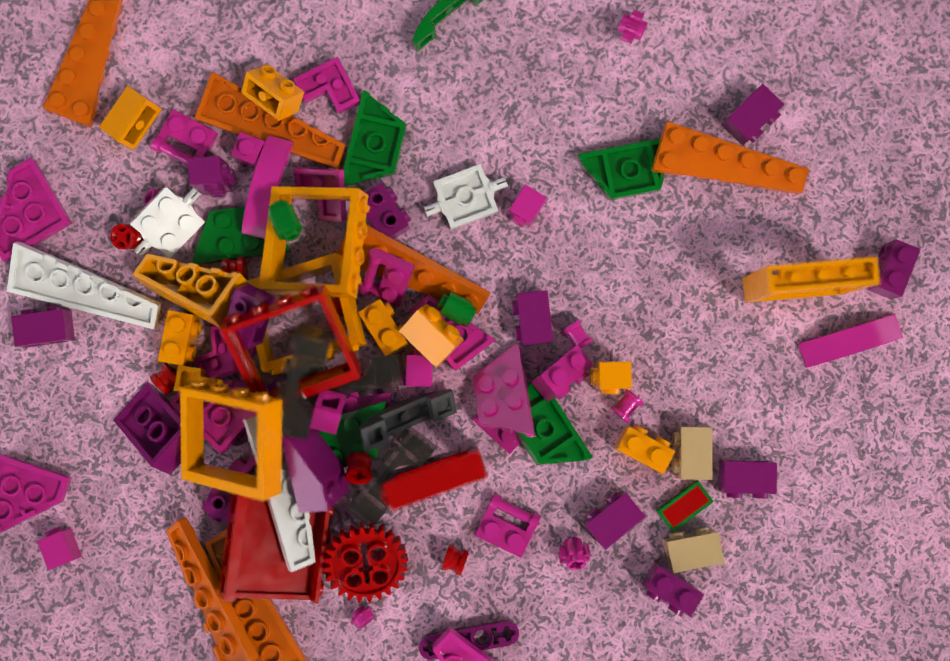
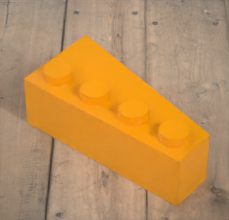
M147 254L132 274L147 289L219 328L222 327L224 319L229 312L231 305L230 297L235 288L249 284L241 273H227L212 267L211 269L199 267L198 264L180 263L175 259Z

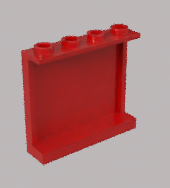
M232 493L219 587L221 599L223 601H235V598L310 600L314 604H318L319 596H322L324 590V583L321 580L323 563H325L323 562V554L325 553L326 544L330 540L328 523L329 518L333 515L334 506L328 511L309 512V523L312 529L316 562L290 572L286 566L267 500L261 501Z

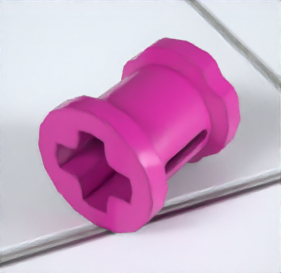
M579 319L563 329L561 333L563 335L566 334L573 347L578 345L582 349L591 343L593 339L588 337L581 326L582 321Z
M626 389L623 398L616 406L613 405L610 409L628 423L632 413L638 406L642 407L644 402L633 392Z

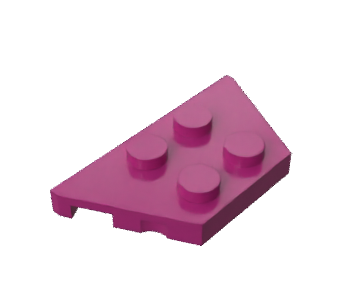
M514 344L473 376L478 421L483 427L500 428L505 432L512 433L514 431L524 433L528 437H534L535 433L522 351L519 344Z

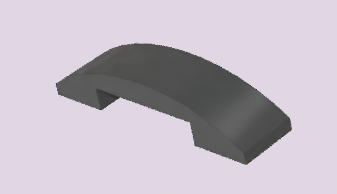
M445 389L417 395L393 404L373 415L359 427L364 451L368 452L389 443V436L423 421L431 419L437 422L457 413L453 390Z

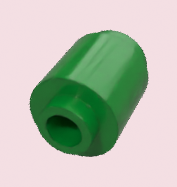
M280 200L271 204L268 208V218L278 239L287 242L297 239L303 227L293 206L288 204L286 200Z
M452 291L449 295L443 294L437 305L441 309L439 313L443 317L460 326L462 324L468 326L477 311V308L472 306V302Z

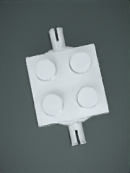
M481 164L433 181L438 194V202L428 205L424 209L427 217L442 212L447 218L451 230L498 213L494 192L508 187L505 177L490 182L485 176Z
M165 186L130 222V225L139 231L144 239L134 251L140 257H143L151 247H154L171 258L205 223L191 206L202 194L193 188L183 198L174 194Z

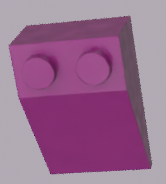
M147 382L113 421L151 467L171 475L181 464V414L169 403V400Z
M310 419L302 421L282 436V444L299 513L328 511L349 491L350 482L346 479L344 465L318 430L310 428Z

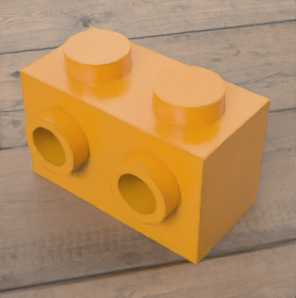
M268 64L247 71L241 91L243 95L278 121L298 113L304 91L296 86L294 82L285 78Z
M127 85L99 128L119 143L134 151L162 109Z
M379 299L358 312L385 357L388 358L409 345L406 338L399 332L403 324L397 325L394 321L393 316L396 313L389 302L384 304Z
M428 304L418 309L399 330L435 367L445 361L464 340L460 336L459 331L454 326L447 324L441 318L439 311Z
M168 310L157 361L191 367L197 352L195 347L196 340L202 328L199 316Z
M598 362L594 364V368L589 370L590 384H594V390L601 389V394H620V389L632 388L631 362Z
M634 424L632 428L625 426L613 449L658 473L664 474L676 452L669 448L671 443L658 436L655 440L646 436L648 431Z

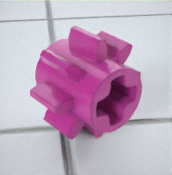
M634 9L631 15L624 13L617 30L623 33L621 40L632 44L634 38L641 40L648 22L642 20L643 13Z
M571 537L563 541V546H559L558 555L560 564L566 563L568 569L579 570L586 566V561H590L589 555L591 553L588 543L582 544L580 538Z

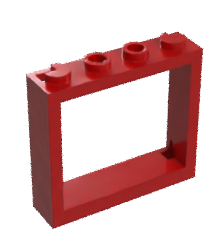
M324 284L318 287L316 285L307 286L301 290V293L293 296L290 294L282 295L274 303L269 305L265 303L258 304L244 314L239 312L233 313L225 318L220 329L250 393H268L269 397L282 399V406L360 379L361 365ZM319 300L347 363L267 391L238 329Z
M477 446L390 477L382 484L383 488L380 490L385 506L389 505L391 511L487 478V472L479 448Z

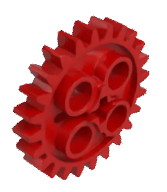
M360 522L359 529H355L350 524L348 533L340 529V538L332 536V544L326 545V553L323 554V562H325L323 563V572H326L325 580L331 581V589L338 587L339 596L347 592V600L357 596V601L360 603L363 597H367L370 603L374 595L379 600H382V592L391 595V586L398 589V580H405L404 572L408 571L406 563L408 562V554L405 553L406 546L401 544L400 536L394 537L393 529L385 533L384 524H381L378 529L374 528V522H371L368 528H365L363 522ZM362 543H366L369 582L365 581ZM377 547L382 548V550L380 551H374L372 549ZM348 551H355L356 553H354V554H348V553H346V552H348ZM384 571V573L377 574L375 572ZM351 574H357L358 576H356V577H351V576H349V575H351Z

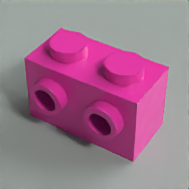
M576 345L539 374L531 383L546 402L556 396L560 400L571 391L569 386L574 381L579 384L589 376L587 370L594 364L581 348Z

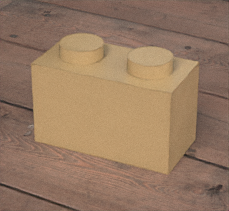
M676 426V432L672 434V445L676 447V458L672 460L673 473H676V478L685 480H713L712 427Z
M710 526L695 528V533L685 534L684 531L669 533V538L663 539L669 570L677 573L724 564L719 532L714 529L710 530Z

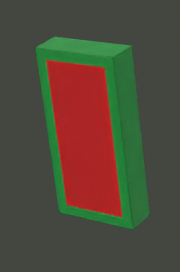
M696 480L656 511L671 532H674L714 501L701 483Z

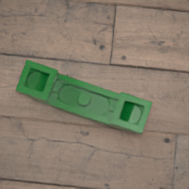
M440 0L425 15L412 40L415 51L418 52L435 39L436 29L434 26L468 0ZM470 0V1H471L472 4L476 7L478 4H480V3H481L482 1H484V0Z

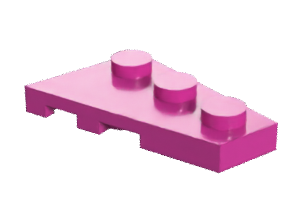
M451 627L432 645L433 652L439 661H495Z

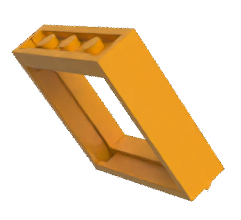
M272 186L269 206L280 200H286L288 204H291L292 199L350 200L340 285H324L330 297L357 298L358 284H361L360 266L364 262L363 240L367 236L366 214L370 210L368 206L369 196L359 188ZM268 218L259 289L270 294L296 295L301 293V290L307 286L316 285L318 287L323 285L280 281V272L284 265L286 241L278 239Z
M335 252L282 269L280 281L296 283L333 271L336 285H340L343 256ZM260 277L248 280V283L259 288ZM339 297L349 334L348 338L355 352L359 350V347L367 345L355 298ZM267 329L262 344L256 346L262 372L272 373L273 376L288 373V368L295 366L296 369L309 367L312 365L311 361L320 359V362L335 359V354L342 352L338 341L274 360Z
M877 257L766 266L743 277L742 283L744 302L751 303L845 295L879 285L880 279ZM778 270L777 275H772V271Z
M193 380L190 385L180 387L181 479L261 501L281 494L282 399L269 397L268 393L265 392L250 393L247 388L230 389L227 384L211 385L208 384L207 380ZM203 400L257 412V477L204 463Z

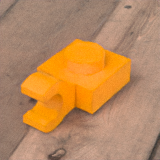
M178 365L174 391L180 392V387L190 385L193 380H207L208 384L211 385L223 384L224 380L205 377L206 369Z

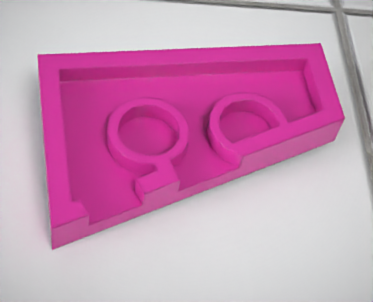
M428 295L409 309V311L413 315L426 304L434 307L439 312L441 309L437 307L439 301ZM441 315V318L447 324L454 326L464 339L446 359L455 371L496 341L472 323L468 326L464 324L460 326Z

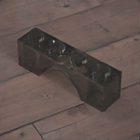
M300 324L298 332H292L288 348L293 349L292 358H286L283 373L288 374L286 383L281 382L277 398L282 399V435L307 440L315 405L303 395L299 379L307 371L325 366L333 333L331 331Z
M395 354L371 358L368 370L360 379L329 389V391L344 394L346 399H349L348 394L358 393V397L374 395L373 390L383 389L384 394L399 392V386H406L402 355ZM320 365L295 369L296 380L327 370L328 367ZM319 393L301 400H308V404H316Z
M412 427L410 431L405 429L397 438L400 444L394 451L389 449L380 460L384 463L378 471L373 469L372 479L367 483L362 492L357 489L348 500L351 505L347 510L368 527L371 522H374L375 526L390 507L389 505L385 506L380 495V490L383 488L382 484L386 482L389 474L394 469L404 465L421 467L437 448L435 443L415 427Z

